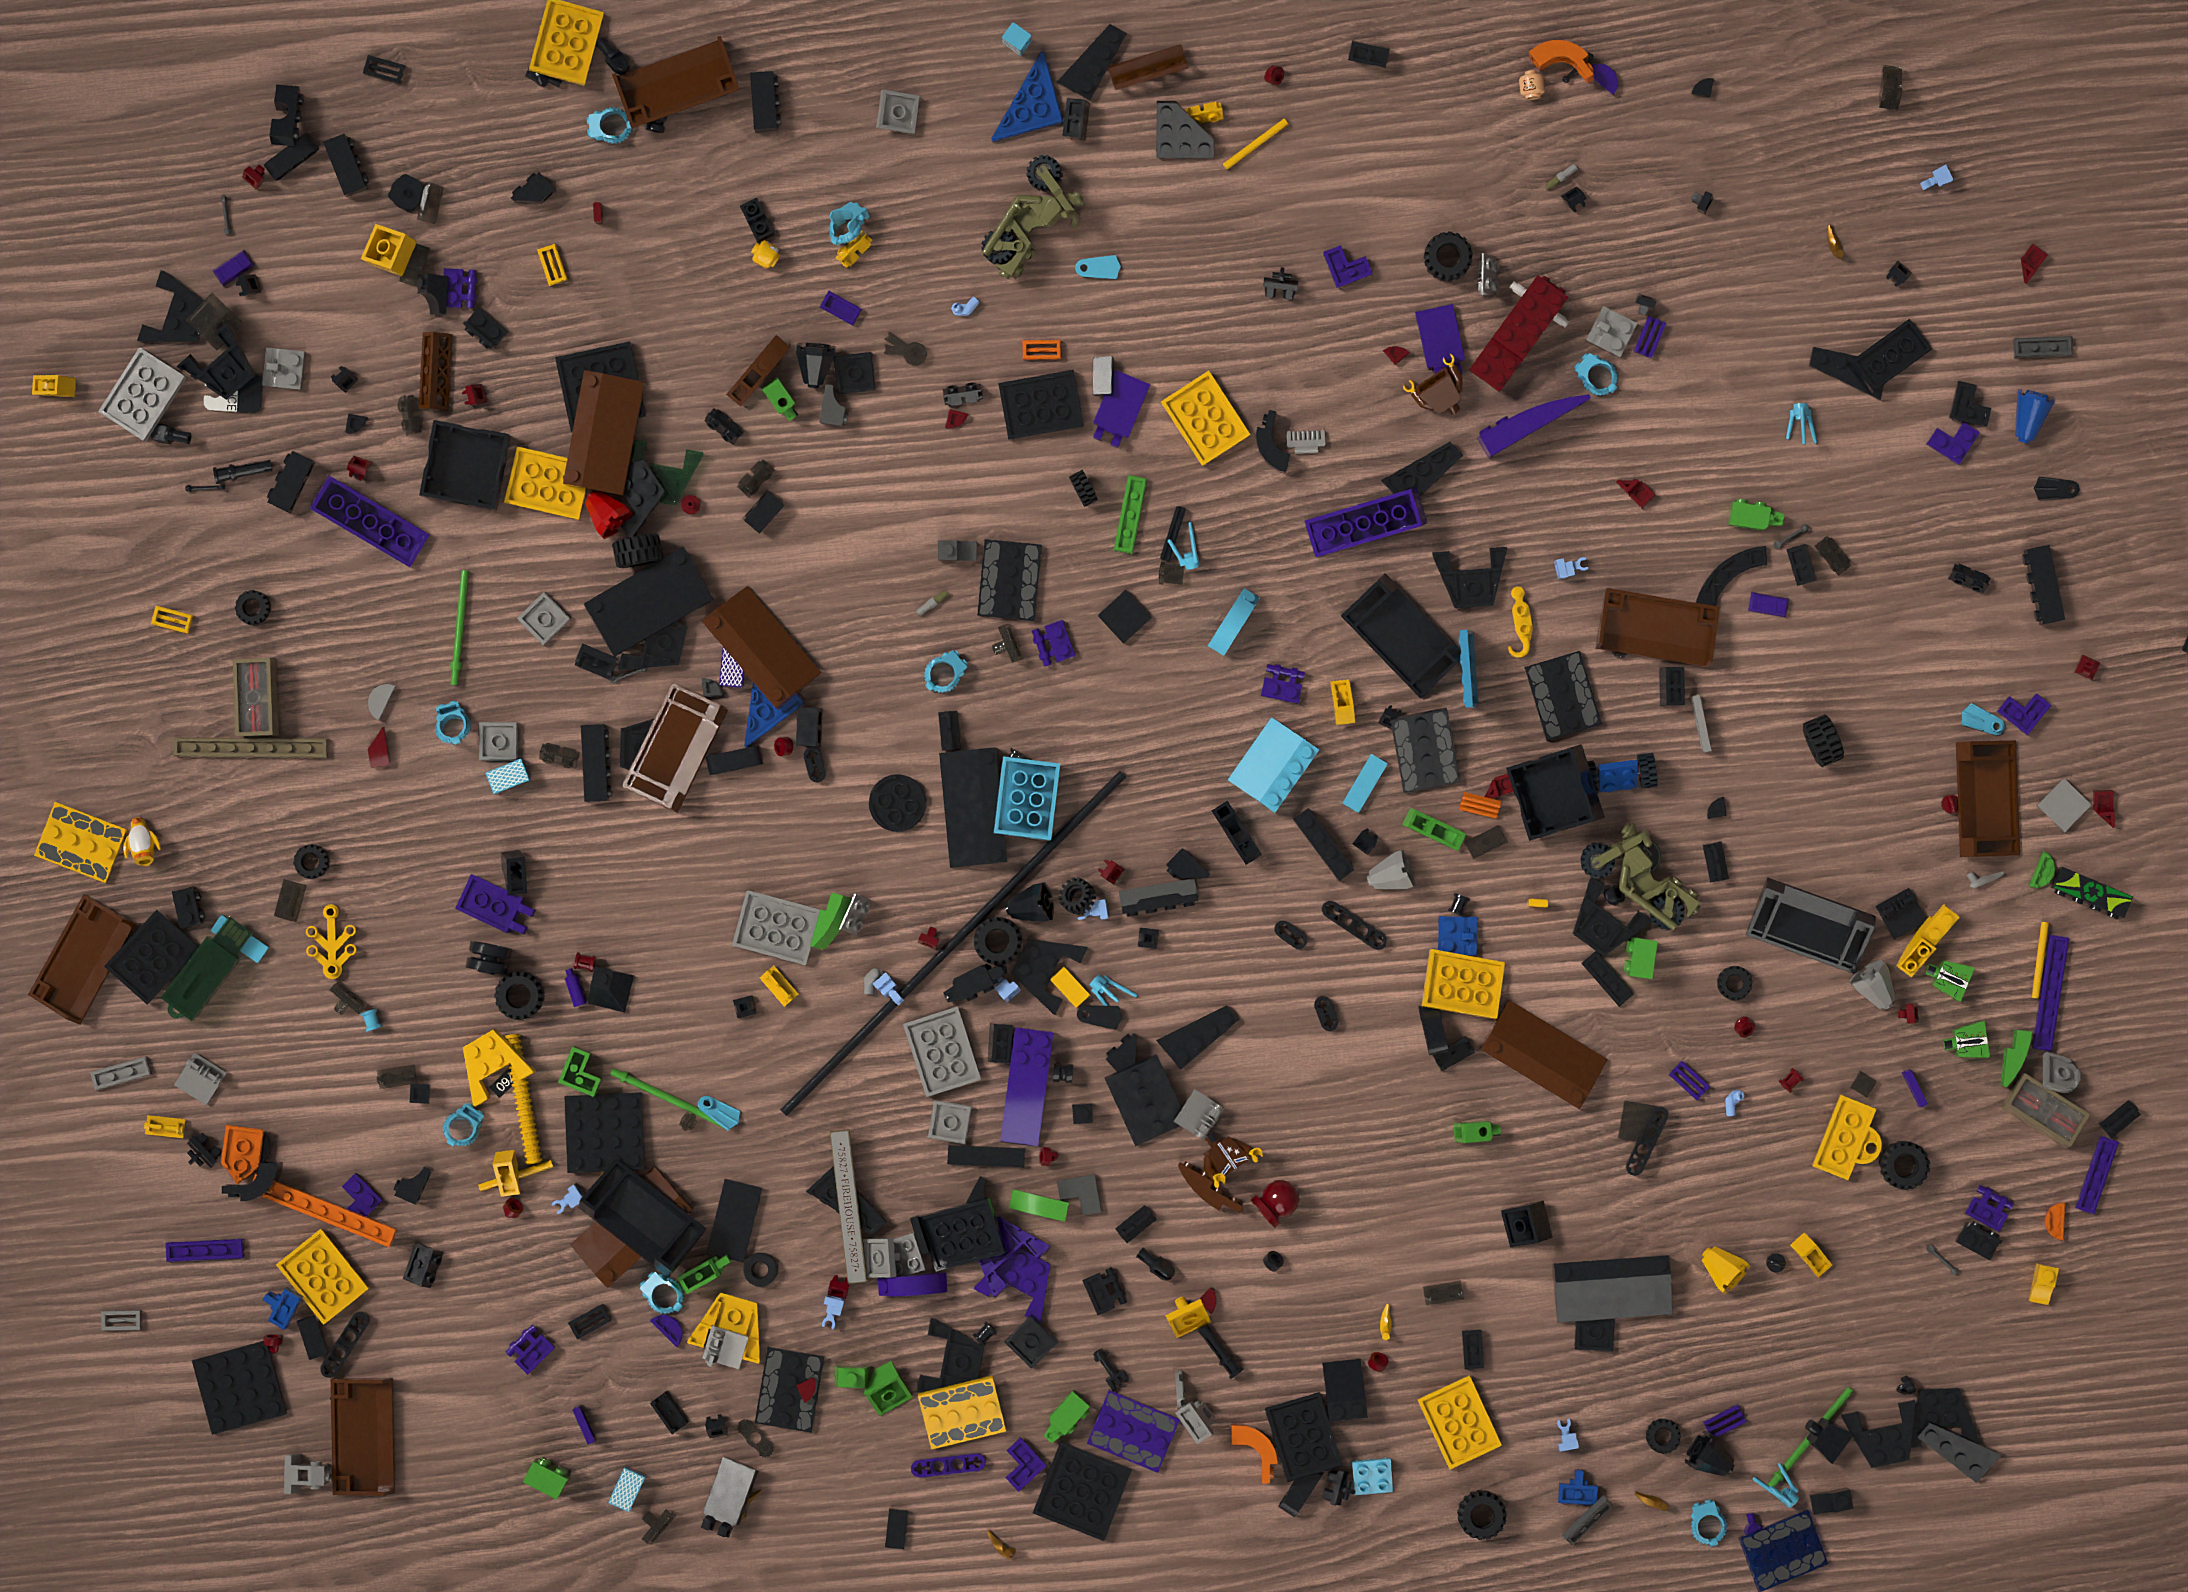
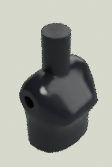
M529 69L525 77L541 87L551 83L559 88L562 83L557 78L532 72Z

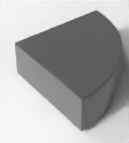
M702 678L703 697L723 696L722 690L716 682L711 679Z

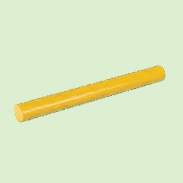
M1282 119L1224 162L1223 166L1228 170L1286 127L1288 122Z
M2041 922L2032 990V998L2037 999L2040 996L2049 927L2048 922Z
M552 1160L518 1171L519 1179L552 1168ZM497 1179L478 1184L480 1192L498 1186Z

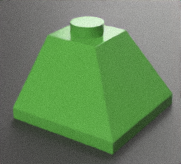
M892 1361L874 1370L864 1391L865 1396L879 1416L913 1398Z

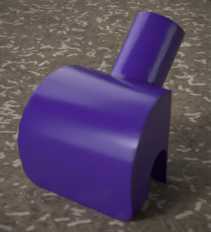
M1754 1513L1746 1514L1749 1524L1744 1528V1535L1746 1538L1752 1537V1539L1757 1540L1754 1538L1755 1531L1761 1532L1764 1528L1756 1523Z

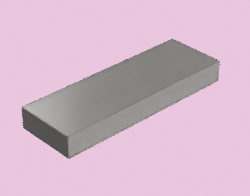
M1700 695L1691 696L1701 750L1703 753L1711 751L1701 698Z
M147 1056L90 1072L95 1090L152 1075Z

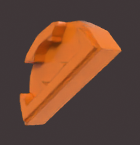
M2065 1202L2056 1203L2051 1206L2046 1212L2044 1219L2045 1228L2048 1233L2055 1239L2064 1241Z

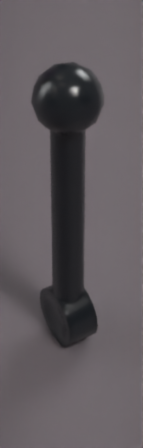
M1588 53L1589 61H1591L1593 59V54ZM1574 68L1568 75L1563 76L1562 81L1568 83L1577 70Z
M187 485L185 487L186 492H191L192 490L225 489V485L193 487Z

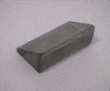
M425 182L417 220L436 224L444 187Z
M1498 825L1464 843L1472 859H1475L1508 841Z
M284 879L274 916L296 922L306 885Z

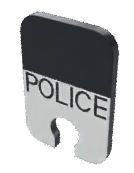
M255 375L227 400L221 396L213 398L204 395V406L212 411L257 413L262 406L263 380L259 375Z

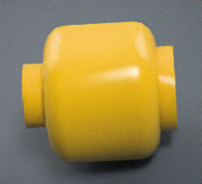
M766 240L760 244L756 243L751 251L754 254L752 260L765 269L770 268V266L774 267L780 257L779 249Z

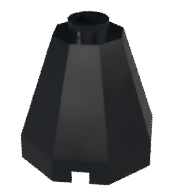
M809 342L806 343V346L802 347V343H798L796 354L803 382L808 384L809 388H819V385L824 384L836 354V346H832L829 349V344Z
M1046 882L1034 884L1008 899V904L1005 906L1007 914L1012 919L1036 922L1053 920L1054 904L1049 902V898H1052Z
M1706 1430L1702 1433L1705 1435H1698L1687 1450L1686 1455L1689 1456V1460L1685 1458V1463L1695 1470L1720 1476L1730 1474L1735 1466L1734 1459L1714 1435Z

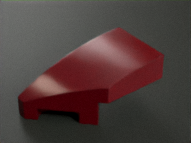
M2033 243L2021 258L2025 284L2029 282L2048 256L2047 253Z
M1638 479L1616 481L1620 488L1641 509L1656 496L1652 490Z
M385 727L380 729L368 747L371 768L390 765Z
M1508 773L1495 777L1484 797L1492 799L1514 792Z
M2093 790L2094 811L2112 828H2115L2113 790Z

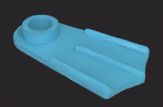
M1116 255L1081 259L1075 266L1076 273L1079 276L1117 279L1121 268ZM1086 265L1087 271H1081L1080 266Z
M1970 703L1962 711L1963 726L1992 735H2000L2005 729L2003 720L1973 703ZM1994 723H1998L2000 725V728L1998 730H1995L1993 728Z
M703 1096L699 1099L698 1108L700 1111L727 1131L739 1123V1110L710 1096ZM708 1101L710 1106H705L703 1102Z

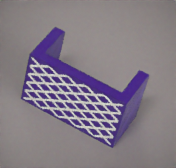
M723 647L719 686L743 688L744 671Z

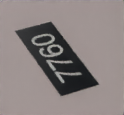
M511 1069L504 1072L489 1087L499 1098L512 1087Z

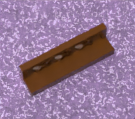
M1181 44L1108 66L1115 90L1189 68Z
M423 332L419 409L449 410L453 334ZM440 337L446 338V346L443 349L439 345ZM441 356L445 360V364L442 368L438 364V359ZM440 375L444 379L441 387L437 383V378ZM439 394L443 398L442 406L436 405V397Z

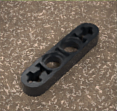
M1327 901L1322 905V913L1325 917L1373 949L1381 950L1386 946L1387 939L1382 933L1336 902ZM1333 904V909L1339 912V909L1343 910L1339 914L1337 921L1333 919L1336 916L1335 914L1330 913L1328 915L1326 913V905L1330 906ZM1345 914L1350 915L1352 919L1351 923L1347 926L1341 923V917ZM1364 925L1367 927L1368 932L1365 936L1357 934L1358 926ZM1371 930L1375 932L1373 934L1374 937H1382V946H1374L1375 942L1372 939H1369V942L1365 940L1369 937Z
M1657 1106L1650 1112L1626 1162V1171L1630 1175L1637 1176L1642 1173L1668 1119V1111L1664 1107ZM1663 1110L1662 1114L1665 1116L1663 1119L1660 1118L1657 1123L1661 1124L1659 1128L1655 1124H1651L1650 1121L1652 1119L1655 1122L1657 1116L1654 1113ZM1649 1127L1656 1129L1657 1133L1653 1138H1649L1646 1135V1130ZM1641 1144H1645L1648 1147V1152L1645 1155H1640L1637 1151L1638 1146ZM1635 1154L1639 1158H1643L1644 1161L1642 1163L1639 1160L1637 1164L1640 1167L1639 1170L1631 1172L1632 1168L1629 1166L1631 1163L1634 1164L1637 1159L1633 1158Z
M359 1311L352 1316L320 1367L321 1374L324 1377L331 1378L335 1376L369 1325L370 1317L366 1312ZM363 1315V1320L365 1321V1324L362 1323L359 1325V1327L357 1328L361 1330L359 1333L355 1328L350 1327V1325L352 1324L353 1326H355L358 1322L356 1317H361ZM352 1331L355 1333L356 1338L353 1342L346 1340V1332ZM341 1347L345 1350L343 1358L335 1356L336 1348ZM330 1357L340 1362L339 1365L335 1363L332 1367L334 1373H326L325 1365L329 1366L333 1361L329 1359Z

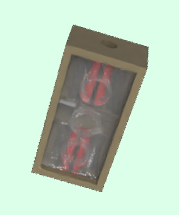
M233 659L235 736L279 735L277 659Z
M2026 1073L2019 1075L2000 1107L2063 1148L2072 1146L2090 1116L2089 1113L2053 1090L2043 1088V1084Z

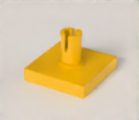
M1179 1297L1175 1300L1178 1309L1165 1315L1176 1338L1211 1323L1201 1299L1188 1304L1185 1297Z

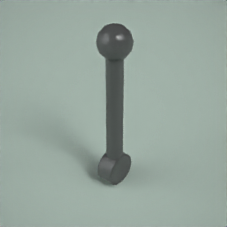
M222 195L221 201L225 222L224 234L230 235L231 229L228 223L226 196Z
M1807 524L1802 525L1801 529L1792 533L1788 537L1784 538L1781 541L1774 542V548L1778 549L1781 547L1783 543L1787 542L1788 540L1792 539L1793 537L1797 536L1803 531L1807 532L1809 530V526Z
M648 668L635 669L617 677L612 676L610 682L615 684L622 678L641 671L646 672Z
M1927 1246V1251L1933 1253L1944 1263L1953 1275L1958 1274V1269L1951 1266L1934 1250V1246Z

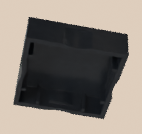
M433 420L428 446L429 455L424 468L419 495L425 498L497 511L511 435Z
M1582 744L1506 768L1514 794L1520 805L1521 817L1529 841L1605 818Z

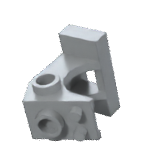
M1198 1400L1195 1403L1191 1401L1175 1412L1197 1444L1214 1433L1210 1426L1215 1423L1213 1420L1215 1416L1204 1401L1200 1402Z
M301 1454L285 1455L284 1494L300 1493L301 1485H309L310 1489H322V1486L332 1480V1476H330L332 1467H329V1463L322 1464V1461H311L310 1465L301 1464ZM301 1470H308V1480L301 1479Z

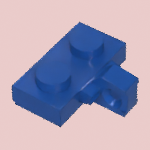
M289 1287L284 1288L282 1294L278 1293L276 1295L269 1291L263 1298V1301L271 1305L270 1309L273 1310L268 1321L283 1330L287 1329L303 1296Z
M1575 1469L1574 1479H1570V1483H1559L1558 1503L1593 1505L1597 1502L1598 1485H1587V1480H1583V1469Z

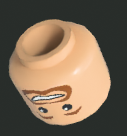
M1535 70L1526 71L1525 75L1520 77L1521 95L1526 97L1527 100L1541 98V95L1545 92L1544 77L1541 74H1537Z

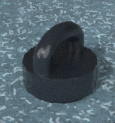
M1613 885L1604 891V897L1611 905H1618L1625 900V894L1620 891L1618 885Z
M1270 1251L1263 1258V1263L1267 1269L1276 1272L1283 1266L1284 1260L1278 1252Z
M1773 1253L1767 1257L1766 1266L1770 1271L1778 1273L1785 1268L1786 1261L1782 1255Z
M1908 1375L1900 1378L1903 1383L1897 1387L1896 1391L1898 1393L1908 1391L1911 1395L1916 1392Z

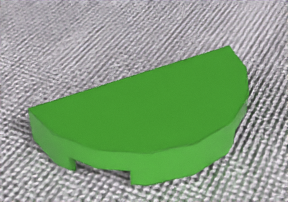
M2045 851L2041 854L2028 885L2029 887H2043L2050 883L2055 875L2054 861Z

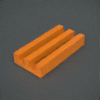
M1022 340L1023 360H1061V340ZM1057 344V348H1026V345ZM1026 352H1057V355H1026Z
M1464 792L1459 810L1496 819L1501 801Z

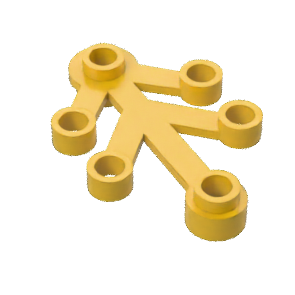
M329 904L323 909V915L327 918L328 941L318 932L315 926H309L306 929V935L311 938L313 937L328 952V959L319 953V949L315 945L308 946L306 953L308 956L314 957L323 966V973L327 978L336 979L341 975L342 965L350 956L356 954L357 947L354 944H348L345 947V952L337 960L336 951L350 936H354L357 930L354 925H347L342 935L336 940L335 919L339 916V908L334 904ZM329 908H332L334 910V914L332 916L328 915L327 913ZM349 927L354 929L352 934L347 933ZM310 928L315 929L314 935L309 934ZM349 946H352L354 948V952L352 954L348 952ZM311 947H314L316 949V953L314 955L309 953V949ZM330 966L335 967L336 970L334 973L329 972Z

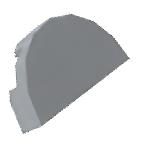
M390 684L380 685L374 688L369 695L368 708L372 716L377 720H380L396 686Z
M1175 1370L1177 1409L1185 1406L1183 1372Z

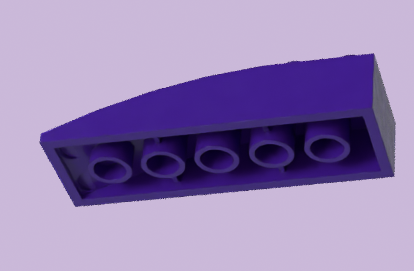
M1589 394L1568 397L1530 408L1509 419L1505 416L1496 422L1497 426L1493 428L1488 426L1481 430L1477 440L1487 457L1490 458L1587 402L1591 397Z
M330 475L327 476L309 507L311 510L408 567H411L429 537L428 533Z
M1417 487L1305 520L1315 557L1414 529L1428 523Z
M1015 1027L1000 1141L1038 1146L1054 1032Z

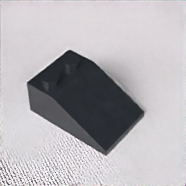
M1361 1359L1323 1362L1329 1422L1368 1418Z

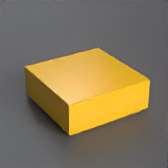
M1527 899V906L1548 907V901L1545 899Z

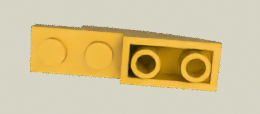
M1943 904L1933 917L1929 916L1907 945L1896 966L1912 977L1936 950L1935 945L1960 916Z

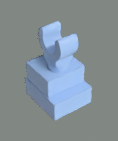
M1944 165L1932 172L1934 177L1920 184L1922 189L1925 190L1935 184L1941 187L1952 182L1953 178L1947 165Z
M1586 557L1579 558L1573 563L1572 561L1564 562V558L1555 560L1554 564L1558 580L1574 576V570H1587L1588 567L1583 568L1580 566V562L1586 560Z
M1106 899L1095 901L1094 905H1091V909L1089 911L1085 909L1086 913H1084V916L1078 917V920H1083L1090 915L1092 917L1100 915L1101 919L1109 918Z
M886 972L873 983L886 998L890 996L898 1006L904 1001L895 991L898 986Z
M1003 977L997 979L999 983L995 989L1007 1003L1021 991L1014 981L1010 984Z
M576 1183L568 1188L569 1193L562 1200H556L551 1204L552 1206L556 1203L561 1205V1209L557 1211V1214L563 1212L568 1204L572 1209L579 1204L580 1199L584 1196Z
M826 1294L824 1304L828 1306L826 1310L827 1317L822 1322L823 1327L825 1322L829 1320L832 1322L831 1328L834 1329L836 1325L834 1317L835 1315H841L845 1299Z
M1567 1418V1425L1565 1427H1562L1560 1420H1557V1425L1562 1432V1435H1560L1562 1443H1557L1559 1451L1579 1448L1576 1433L1569 1432L1570 1419Z

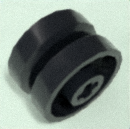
M470 941L469 951L479 954L480 958L468 957L466 968L492 975H507L509 965L498 961V958L509 959L512 948Z

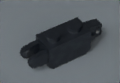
M988 964L980 965L954 978L953 986L943 992L948 1003L959 999L960 1001L967 999L969 1002L978 997L977 993L983 991L985 994L995 989L993 985L999 983L997 979L1007 974L1008 969L1005 965H999L994 968Z

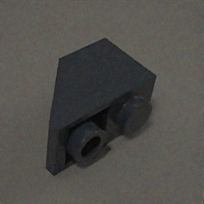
M538 172L537 174H531L526 179L527 183L523 187L518 186L512 192L513 196L511 199L515 203L543 204L556 190Z
M1128 1033L1120 1040L1122 1044L1118 1048L1114 1046L1106 1053L1108 1056L1106 1058L1107 1062L1116 1071L1135 1064L1137 1036L1134 1033L1132 1035Z

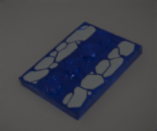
M1803 1510L1738 1537L1758 1592L1765 1591L1828 1564L1809 1510Z

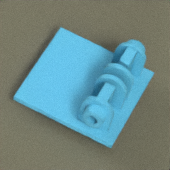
M1384 1457L1383 1459L1376 1460L1375 1458L1373 1460L1368 1458L1367 1460H1355L1352 1462L1355 1495L1393 1492L1391 1458L1386 1459Z

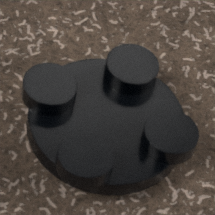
M403 174L392 184L388 197L397 207L411 213L420 205L427 190L416 178Z

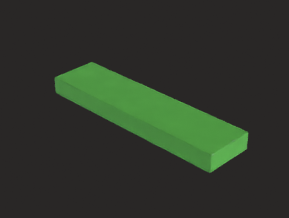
M1128 475L1114 551L1133 554L1147 478Z

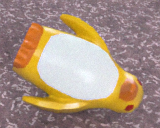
M135 817L131 820V830L124 842L125 858H128L130 850L135 864L148 867L154 861V844L160 851V842L158 837L149 830L146 821L142 817Z

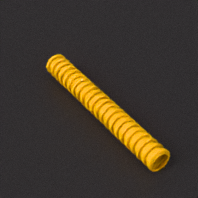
M520 1034L505 1035L504 1038L512 1045V1048L519 1055H523L524 1053L521 1052L523 1047L520 1046L521 1040H519ZM510 1064L508 1068L511 1069L510 1075H512L511 1081H513L515 1105L517 1104V1116L520 1118L518 1119V1122L521 1124L519 1128L522 1129L520 1134L523 1135L521 1140H524L522 1146H525L523 1151L526 1152L524 1157L527 1158L525 1163H539L543 1159L540 1158L542 1154L539 1152V1149L541 1148L538 1146L539 1140H537V1128H535L536 1123H534V1111L531 1109L533 1108V1105L530 1103L532 1099L529 1098L531 1096V1093L528 1092L530 1087L527 1086L529 1081H526V1078L519 1080Z

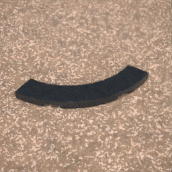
M1766 546L1744 550L1722 562L1704 582L1696 603L1715 606L1720 593L1734 577L1748 569L1766 566Z

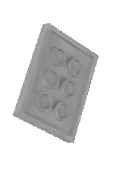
M139 347L98 412L146 442L187 377Z
M747 890L732 946L807 965L811 950L810 945L820 909Z
M958 1006L903 1024L926 1097L981 1080Z

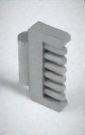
M1312 430L1311 440L1310 431H1306V440L1305 431L1301 432V436L1300 431H1297V440L1295 431L1292 432V440L1291 432L1287 431L1286 433L1287 447L1295 448V454L1318 453V447L1325 446L1324 430H1321V432L1316 430V439L1315 431Z

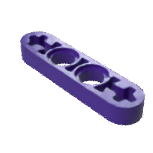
M980 1453L918 1459L912 1463L911 1472L914 1476L920 1478L982 1470L986 1460ZM969 1457L968 1461H974V1458L978 1457L979 1460H982V1463L979 1464V1467H976L975 1464H969L970 1468L966 1469L965 1458ZM955 1459L963 1461V1467L959 1470L952 1466V1462ZM936 1461H941L944 1464V1469L940 1472L935 1471L933 1468V1464ZM927 1462H931L930 1469L932 1473H928V1469L922 1470L921 1474L914 1470L918 1463H921V1466L924 1467L928 1466Z

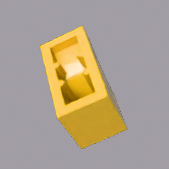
M33 375L32 395L75 397L76 378L60 375Z
M1349 679L1331 681L1330 686L1336 725L1355 723L1354 704Z
M515 1150L496 1152L493 1168L501 1197L520 1194L518 1162Z
M1805 1232L1790 1244L1797 1255L1818 1278L1832 1266L1831 1262Z
M2036 1263L2028 1301L2049 1305L2052 1291L2056 1285L2059 1268Z

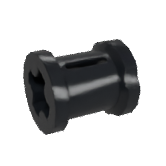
M1454 893L1455 898L1448 911L1464 916L1463 912L1467 902H1470V898Z
M985 1321L984 1326L977 1333H974L973 1337L982 1346H985L986 1342L993 1335H997L998 1332Z

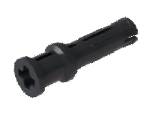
M271 459L238 466L229 464L228 467L218 469L213 467L216 484L226 480L235 481L243 476L273 472Z
M1208 1324L1198 1331L1220 1360L1219 1365L1226 1369L1230 1379L1244 1370L1235 1361L1234 1355L1225 1349Z

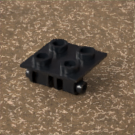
M1909 888L1875 906L1894 940L1926 921V917L1916 901V896Z

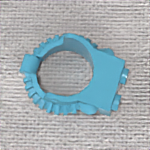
M609 107L605 108V110L603 109L602 112L595 111L594 114H589V117H587V124H589L587 134L591 139L617 144V142L625 141L624 139H627L631 133V126L623 109ZM618 114L626 121L627 128L619 136H608L602 129V122L605 117Z
M849 202L843 205V207L833 210L830 213L831 222L829 226L831 243L839 246L854 240L861 233V226L864 223L863 219L867 220L870 217L869 211L865 207H860L856 202ZM851 219L847 224L849 232L840 235L838 238L836 231L839 226L846 223V220Z
M1585 353L1582 357L1583 361L1581 363L1578 362L1574 366V372L1578 374L1579 379L1583 380L1582 383L1586 390H1589L1593 395L1599 396L1609 392L1613 394L1617 389L1618 374L1616 373V368L1613 367L1610 361L1600 359L1598 355L1593 356L1591 353ZM1600 365L1610 371L1612 380L1608 388L1597 389L1590 383L1588 379L1590 369Z
M952 650L949 653L944 652L942 657H935L926 665L924 678L926 681L925 686L929 691L934 690L938 693H947V691L950 692L959 684L960 677L964 676L965 670L968 668V663L964 659L961 660L959 658L960 654L956 650ZM939 663L949 664L954 670L955 677L953 681L944 687L935 686L930 677L931 669Z
M458 701L439 705L436 707L438 716L436 717L435 732L437 737L445 743L448 742L453 745L461 743V740L467 737L471 728V722L465 714V710L460 707ZM455 718L462 720L464 727L461 733L458 734L459 736L451 738L444 735V725L449 720Z
M465 1103L462 1109L458 1108L455 1114H450L445 1119L444 1126L442 1127L447 1143L451 1146L463 1147L470 1145V1143L472 1144L473 1141L475 1142L479 1135L478 1129L482 1127L483 1112L475 1110L470 1103ZM464 1119L471 1124L473 1133L467 1139L456 1140L451 1137L449 1132L450 1124L455 1120Z
M652 1271L648 1275L649 1279L647 1281L644 1280L640 1284V1290L643 1292L642 1296L648 1298L647 1302L658 1313L670 1314V1312H678L683 1307L681 1304L684 1299L682 1287L676 1280L666 1278L664 1274H659L657 1271ZM661 1284H668L676 1290L677 1302L673 1307L664 1308L655 1302L654 1291L656 1287Z
M1712 1499L1705 1500V1503L1701 1504L1700 1502L1694 1503L1691 1506L1693 1511L1691 1514L1693 1519L1691 1522L1693 1537L1699 1543L1709 1544L1710 1547L1718 1545V1541H1721L1724 1538L1723 1536L1726 1535L1725 1532H1727L1726 1528L1728 1527L1725 1516L1720 1513V1507L1716 1506L1715 1501ZM1706 1515L1716 1516L1720 1521L1721 1528L1716 1538L1707 1539L1699 1534V1521Z

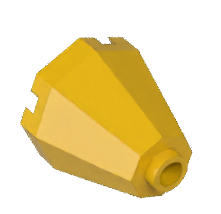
M1715 1246L1712 1249L1708 1247L1702 1254L1704 1257L1702 1262L1717 1288L1724 1295L1728 1293L1726 1291L1727 1288L1732 1290L1746 1275L1744 1269L1747 1268L1749 1270L1751 1267L1744 1259Z

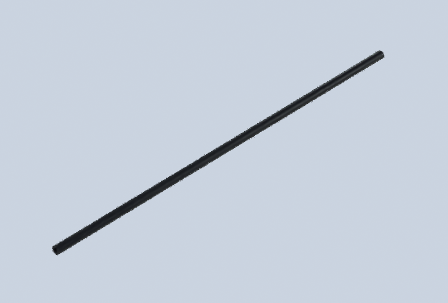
M1121 771L897 992L903 1000L1126 778ZM891 998L780 1109L786 1116L898 1006Z

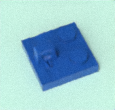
M1438 916V950L1462 955H1477V917Z

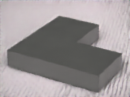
M1095 1174L1057 1181L1060 1200L1079 1197L1082 1215L1101 1212Z

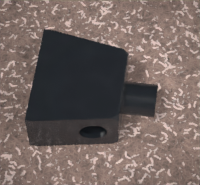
M1821 1418L1818 1423L1811 1419L1805 1425V1429L1810 1432L1807 1436L1808 1442L1831 1464L1834 1463L1854 1436L1844 1427L1825 1418Z

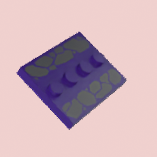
M1108 1390L1087 1444L1158 1473L1180 1419Z

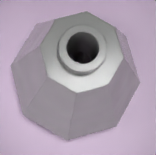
M1404 849L1394 852L1369 870L1367 880L1370 886H1373L1375 889H1408L1416 886L1412 869L1410 870V861Z
M1882 960L1869 963L1865 966L1867 970L1862 973L1859 970L1849 980L1852 987L1876 1007L1885 1010L1894 1004L1893 1001L1896 998L1890 972Z

